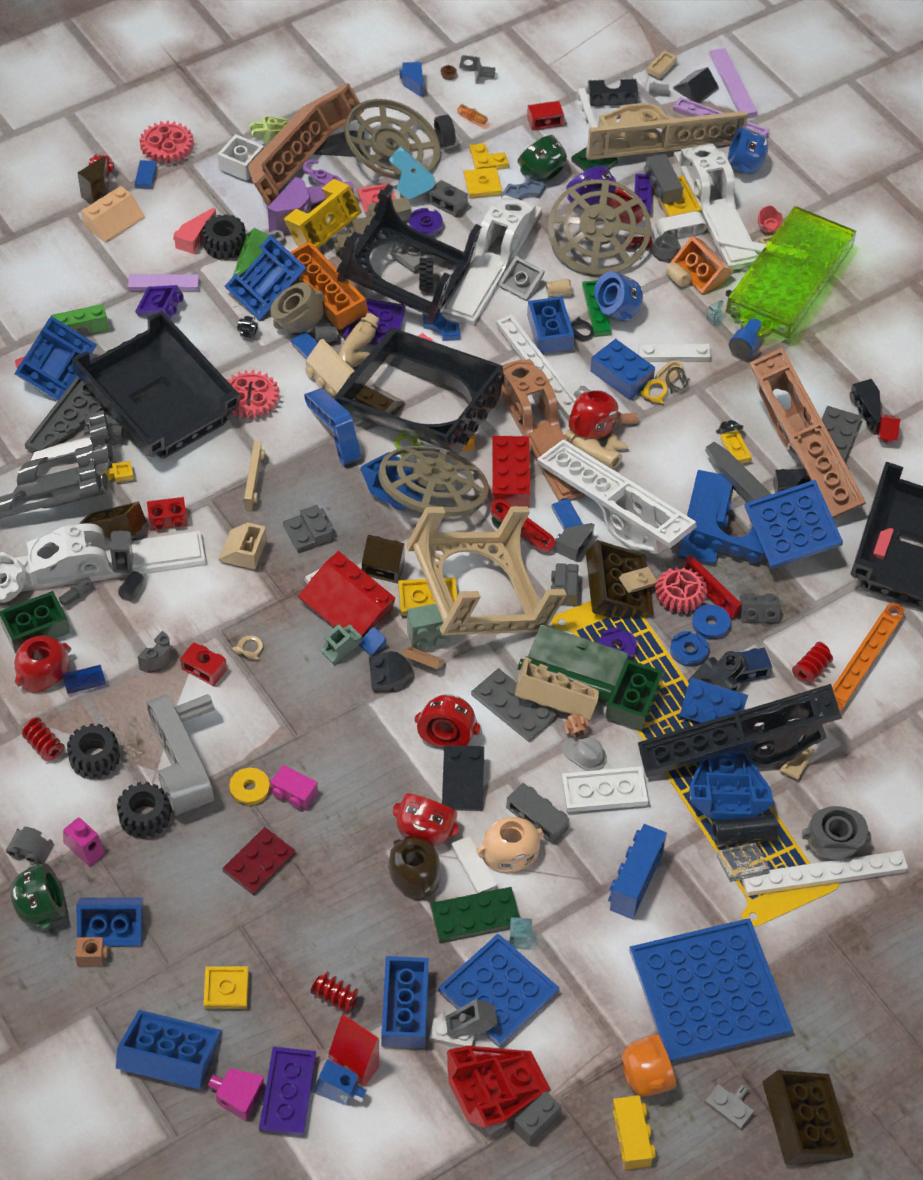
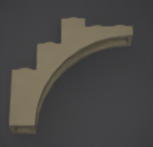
M408 198L393 199V206L399 217L404 222H409L411 206ZM376 203L368 204V211L365 212L366 217L352 220L350 233L336 235V243H334L335 253L341 256L346 248L343 246L347 236L350 237L354 231L363 235L366 225H370V221L375 215L373 211Z

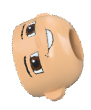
M519 817L503 818L494 823L484 834L483 844L477 847L478 856L483 857L487 866L493 871L504 873L517 872L525 869L537 859L540 851V840L543 839L544 833L541 828L536 829L529 820Z

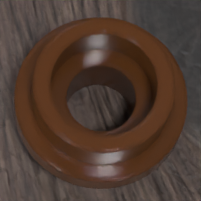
M446 65L441 68V75L446 80L453 79L457 74L454 66Z

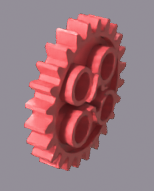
M160 121V125L154 123V127L148 126V130L144 129V134H141L139 139L140 150H142L143 155L146 154V158L151 157V161L157 159L158 163L164 161L165 164L169 160L173 163L175 159L179 162L180 157L185 159V154L190 155V151L193 150L194 146L191 130H187V126L182 127V123L176 125L175 121L172 124H169V121L166 124Z
M245 370L244 374L238 372L237 377L231 375L232 380L226 379L240 394L238 408L235 411L231 410L233 416L239 414L240 419L243 415L246 416L247 420L250 416L256 419V415L263 417L264 412L269 415V409L275 410L274 405H278V400L280 399L279 387H277V382H274L273 377L268 378V373L262 375L261 371L255 374L254 370L251 373ZM253 383L251 391V404L250 406H248V398L250 396V384Z

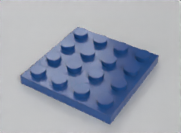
M816 480L744 504L770 569L843 545V540Z
M497 933L438 987V992L457 1009L476 999L493 1004L495 1006L497 1026L485 1031L484 1034L500 1047L559 992L560 987Z

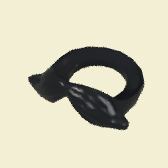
M579 316L572 321V327L575 325H585L590 329L589 335H582L575 328H572L574 337L585 341L593 336V327L589 322L580 319Z
M733 420L724 421L716 432L724 433L744 429V425H740Z

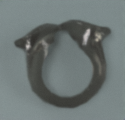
M672 367L667 371L665 380L672 394L680 393L687 389L690 378L686 377L682 368ZM675 370L679 373L683 388L676 387L670 382L669 377L672 371Z

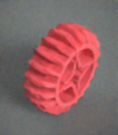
M677 566L674 570L669 568L667 572H663L661 577L657 579L655 587L656 598H659V604H663L664 609L670 608V612L676 610L678 614L681 611L687 614L688 610L694 612L695 608L698 609L705 602L707 596L706 582H704L703 577H698V572L693 573L692 568L690 570H686L685 567L678 569Z

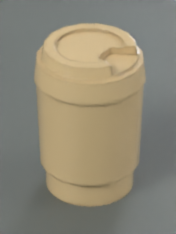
M676 262L670 263L666 268V273L678 286L686 287L691 282V274Z
M562 279L546 283L547 296L571 295L573 292L571 280Z

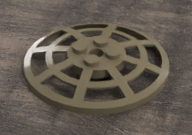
M388 99L366 100L351 110L345 122V137L350 149L365 166L378 174L392 179H400L402 171L389 160L400 146L407 152L409 150H417L416 160L419 163L423 157V149L433 148V159L430 166L422 164L430 172L438 162L440 143L436 132L421 114L409 106ZM379 107L380 116L364 120L359 114L362 110ZM386 108L399 111L409 116L410 119L405 124L397 119L387 117ZM354 117L360 123L357 138L349 134V125ZM381 122V127L376 130L369 126V124ZM417 122L427 133L431 142L421 143L418 135L411 127ZM388 123L395 124L401 127V129L398 130L396 128L389 127ZM364 129L372 136L370 141L362 139ZM406 133H409V135L415 141V144L409 143V140L405 136ZM353 143L359 144L360 149L369 160L361 155ZM364 146L372 147L376 154L372 157ZM381 158L390 161L392 167L384 165L378 161ZM374 164H376V165H378L379 167H382V168H384V169H387V170H390V171H394L395 174H394V173H391V172H387V171H385V170H383V169H381V168H378V167L375 166Z
M596 179L578 183L560 195L550 212L548 234L553 250L567 266L582 274L602 276L608 271L623 272L640 259L649 243L651 222L646 206L632 190L617 182ZM602 184L601 191L589 192L582 196L575 191L577 188L586 185ZM609 185L624 190L633 199L625 202L619 196L609 193ZM569 194L575 201L569 206L565 216H555L559 204ZM600 196L599 204L590 206L585 201L587 198ZM607 197L616 200L621 205L613 209L606 205ZM579 204L584 209L581 217H571L573 209ZM637 204L640 205L645 216L646 229L636 226L635 216L631 207ZM627 211L631 225L621 223L619 214ZM601 221L605 225L602 228H598L595 223ZM554 223H564L565 235L569 242L562 248L558 245L554 235ZM569 223L579 224L580 233L574 238L571 235ZM620 230L629 232L623 244H620L616 238ZM634 234L645 236L639 250L630 258L625 249L631 243ZM585 239L593 244V250L589 251L578 243ZM610 242L615 248L608 252H599L600 245ZM574 247L581 254L591 257L590 267L576 263L566 253ZM619 254L624 263L612 268H597L598 258H609Z
M429 446L403 447L387 454L380 463L378 475L384 490L402 505L421 513L424 512L426 507H441L429 505L431 497L442 499L454 498L458 506L443 508L445 510L444 517H456L478 510L484 505L488 496L489 485L482 471L466 458L444 449ZM408 453L399 461H388L397 455ZM423 454L437 455L438 457L431 458L426 457ZM412 456L419 459L416 463L406 461ZM445 458L450 459L458 465H452L444 460ZM397 466V473L400 479L391 483L386 475L385 467ZM403 467L414 468L413 474L406 476ZM465 470L468 479L459 476L457 471ZM471 471L476 473L481 479L484 489L474 483ZM416 480L419 484L426 487V489L416 485L412 481ZM457 481L466 485L458 491L454 487ZM406 484L414 491L424 494L422 502L406 496L397 488ZM472 488L481 493L477 500L466 505L461 498ZM433 490H448L449 492L442 493Z

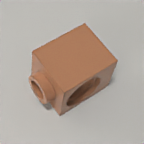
M77 937L75 953L77 967H103L104 958H108V946H104L103 937ZM92 950H95V951H96V952L93 953V954H89V953H88V952H90V951H92Z

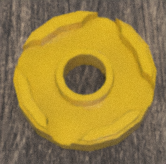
M257 768L241 769L230 780V794L238 803H244L247 806L257 805L266 799L270 791L269 778L263 771ZM247 784L255 785L252 790L244 788Z

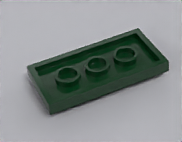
M512 887L430 903L439 943L518 928L522 924Z

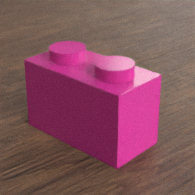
M282 765L270 781V790L277 799H283L293 807L301 808L305 811L318 794V782Z

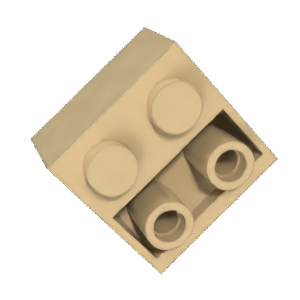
M247 522L230 530L219 561L256 569L267 541L266 527Z

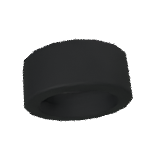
M449 114L435 117L434 131L439 139L440 147L455 145V128Z

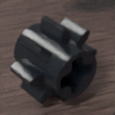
M245 316L244 319L240 318L237 325V331L241 332L240 336L251 338V335H256L258 322H254L255 317Z

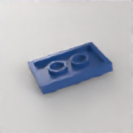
M691 677L679 716L701 723L743 711L748 695Z

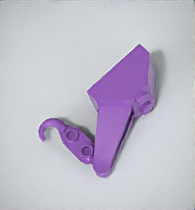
M307 160L304 162L303 171L321 185L306 187L304 180L295 177L268 207L269 233L279 230L284 235L291 234L284 218L295 209L307 214L326 200L321 188L333 179L343 182L342 179L322 169L313 170L308 167V165L313 163L318 164L317 160ZM349 181L343 182L350 185L354 193V184Z

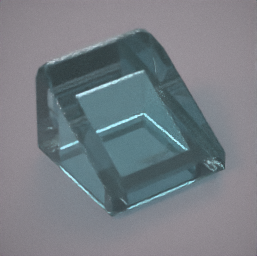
M723 300L708 306L706 319L713 326L716 325L722 314Z

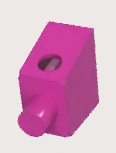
M76 818L64 828L63 843L89 867L105 855L99 835L81 818Z
M232 1068L228 1070L224 1079L213 1075L208 1084L209 1088L217 1090L216 1101L218 1105L246 1122L265 1086L264 1076Z

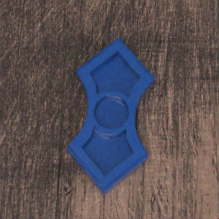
M440 311L432 324L426 321L427 315L423 314L424 329L436 331L442 337V341L460 340L458 322L445 319Z

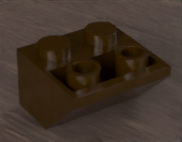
M368 535L361 563L362 570L372 578L398 584V580H400L405 567V543Z

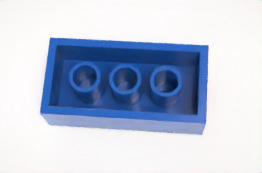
M643 824L641 830L637 829L633 838V847L629 846L625 856L627 859L625 863H621L617 873L619 876L617 880H613L609 890L611 891L608 901L611 902L610 911L632 920L634 919L664 853L667 832L647 824Z
M386 956L381 1047L425 1048L429 958Z

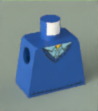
M327 1059L317 1079L313 1093L346 1105L349 1097L362 1102L367 1090L355 1085L358 1078L357 1074Z

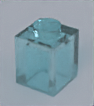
M511 917L509 943L515 949H530L532 919Z

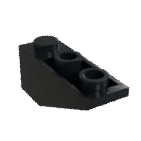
M872 379L852 384L851 392L849 393L850 400L855 403L859 414L865 419L867 427L872 430L873 434H877L880 425V391Z

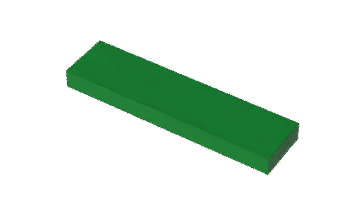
M598 280L582 282V289L590 323L593 327L594 337L610 336L612 331L609 318L602 313L594 296L595 285Z

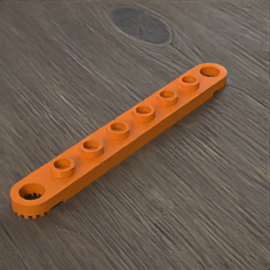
M889 603L833 685L832 688L840 713L903 619L904 609L900 604ZM895 610L899 614L894 616L889 611Z

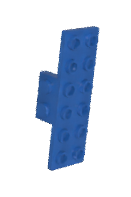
M697 470L687 516L694 520L702 495L719 500L720 504L716 515V522L721 530L723 526L727 527L729 516L726 515V512H730L732 501H729L732 484L723 474ZM689 534L681 539L678 552L679 558L686 559V557L692 555L698 562L715 564L718 550L688 540Z

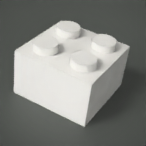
M235 134L217 154L218 167L224 172L247 181L251 177L248 165L264 149V146Z

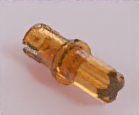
M464 104L458 107L457 113L465 116L469 121H475L481 125H485L488 121V118L477 112V109H471Z

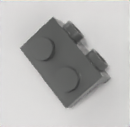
M752 593L740 595L742 622L780 621L781 604L778 596L774 594H765L763 596Z

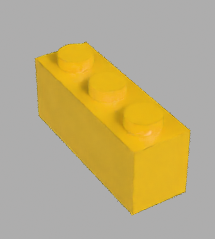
M640 1095L613 1099L612 1111L624 1170L651 1167L652 1159L655 1158V1148L649 1142L651 1129L649 1123H645L644 1117L647 1116L645 1103H641Z

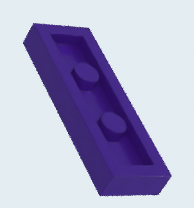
M635 174L634 193L642 200L649 215H651L652 186L650 178L646 174Z

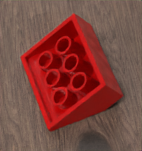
M337 551L323 564L298 594V598L334 628L338 624L342 628L350 624L362 637L393 610L396 598L340 551Z

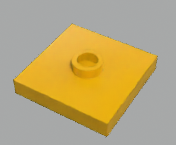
M496 167L463 170L469 198L502 194Z
M248 966L205 967L204 1009H247Z

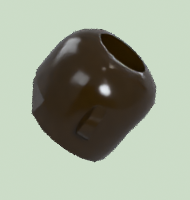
M412 837L395 840L393 842L394 846L390 851L388 866L392 881L402 891L404 896L412 900H422L430 897L438 889L440 881V859L436 848L422 838Z

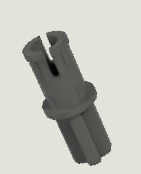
M86 577L77 585H72L70 590L59 597V603L65 607L77 598H82L85 592L94 587L93 582L87 586L85 585L91 579Z

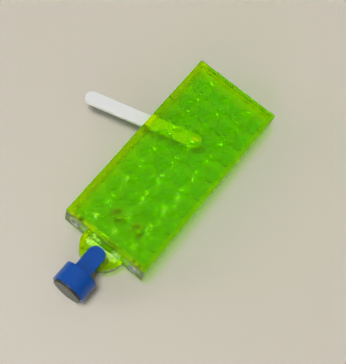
M794 206L767 244L720 236L718 243L721 245L761 252L728 297L726 313L740 318L741 328L735 332L729 341L731 352L739 358L747 359L752 356L759 346L758 338H765L772 333H776L789 339L853 247L857 231Z

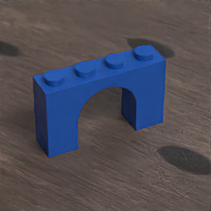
M702 495L694 517L697 527L690 532L688 540L725 552L731 556L748 560L751 563L760 564L764 552L752 524H750L748 534L743 537H733L725 534L716 522L720 501Z

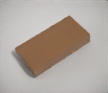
M414 647L405 648L402 653L407 658L435 669L442 668L445 663L444 659Z

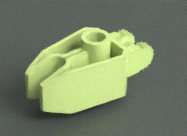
M265 116L262 121L251 122L249 128L254 138H262L263 142L269 144L289 120Z

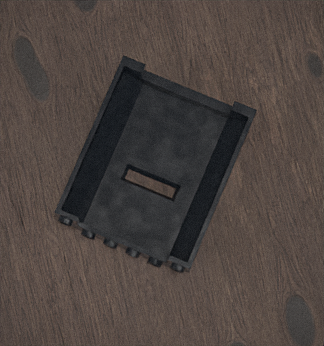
M160 311L147 318V331L137 334L134 338L124 341L119 346L106 351V353L93 358L91 361L88 351L78 354L72 359V367L75 374L148 456L154 457L157 455L165 459L225 425L228 421L227 415L231 410L235 411L239 406L240 394L163 311ZM163 382L167 385L166 388L137 404L132 400Z
M885 462L850 574L854 579L857 578L861 582V587L866 592L923 610V547L898 540L899 536L902 535L923 542V486L900 479L904 467ZM892 528L894 531L884 560L877 558L874 555V550L880 532Z

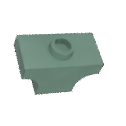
M338 624L324 637L326 643L321 651L335 665L364 639L350 624L344 628Z

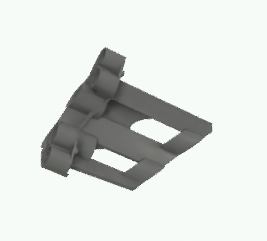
M104 410L86 415L88 420L86 423L90 434L34 452L31 461H27L21 466L17 475V487L13 493L0 497V519L40 508H53L108 492L107 474L109 465L113 462V447ZM76 455L79 467L40 477L37 476L40 464ZM49 492L53 495L52 498L12 508L15 501Z

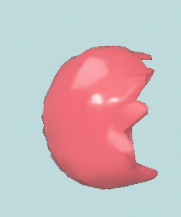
M771 205L763 207L758 214L760 229L765 233H779L784 223L782 214Z

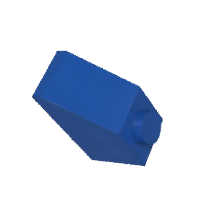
M402 62V69H399V79H403V86L418 96H423L422 62Z

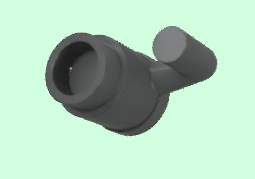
M330 321L318 322L314 326L315 341L317 343L321 339H324L327 343L337 341V328L331 327Z

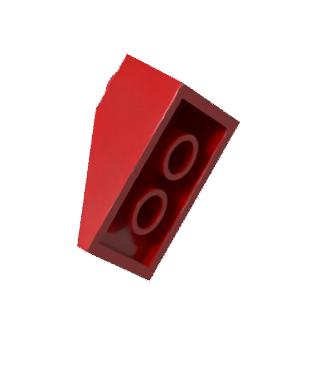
M343 1014L339 1020L328 1058L357 1074L356 1084L359 1083L365 1086L380 1067L379 1038Z

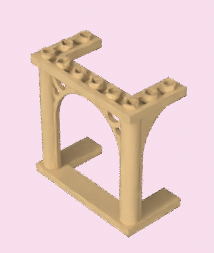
M443 507L425 508L406 547L408 551H415L443 620L440 628L442 635L538 632L541 624L545 626L550 624L567 594L564 589H547L539 602L525 570L520 549L521 528L530 513L528 507H510L497 532H436L445 515V510ZM489 550H497V553L492 554ZM435 551H442L443 555H440ZM460 552L477 553L493 560L509 576L525 614L471 616L481 596L478 591H461L454 603L442 573L444 561L449 556Z

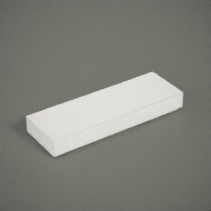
M468 836L451 843V848L475 892L482 893L497 889V884L482 857L478 856L477 848L471 837Z

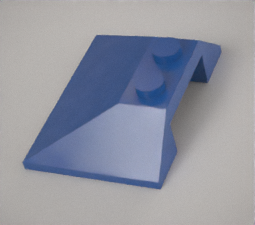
M271 234L259 247L263 252L240 277L235 274L224 286L260 321L270 311L274 300L283 291L291 287L307 269Z
M50 316L14 375L58 401L77 377L73 371L72 359L86 351L91 356L97 344Z
M390 452L362 465L360 470L372 495L381 501L391 504L395 509L403 510L408 508L393 499L384 490L379 481L380 463ZM395 456L388 461H399L401 458ZM397 466L385 467L386 475L391 483L400 479L397 473ZM403 467L406 476L413 474L414 468ZM416 480L412 481L416 485L426 489V487L419 484ZM406 484L397 488L406 496L422 502L424 494L414 491ZM433 490V491H435V492H442V491H444V490Z

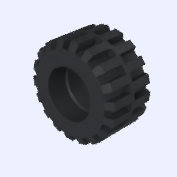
M220 214L217 217H211V220H207L206 224L203 225L204 249L208 254H211L212 257H217V259L224 258L225 260L240 255L246 239V229L240 218H235L234 215Z
M94 723L89 724L88 727L83 725L80 730L76 729L74 731V735H70L69 741H67V752L70 766L76 774L80 773L83 778L88 776L89 779H94V777L99 779L104 774L106 776L109 775L110 770L114 771L116 769V765L119 764L120 751L117 737H115L113 731H110L109 727L103 728L102 724L94 726ZM91 748L103 749L94 755L85 754Z
M138 782L136 786L130 785L128 790L124 789L122 796L119 795L117 803L118 817L122 829L126 830L128 835L133 834L135 838L142 836V839H147L146 836H151L152 838L155 837V833L160 834L163 832L162 828H166L168 826L167 821H170L169 801L162 788L158 789L156 784L150 785V782H145V784ZM143 806L154 808L147 814L134 813L136 809Z

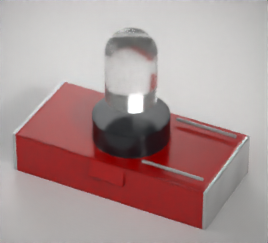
M652 235L650 236V239H649V243H648L647 248L652 247V243H653V236H652ZM645 236L633 237L626 249H634L637 252Z

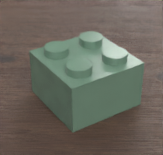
M436 603L407 609V634L411 647L425 649L431 646H441L450 643V635H442L440 631L443 620Z

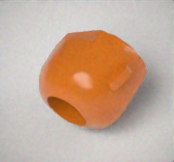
M658 1034L637 1039L625 1047L622 1053V1066L629 1086L637 1095L649 1097L676 1088L672 1065Z

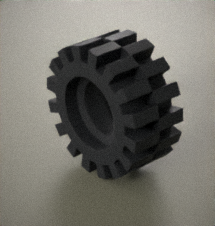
M419 258V289L433 290V258Z

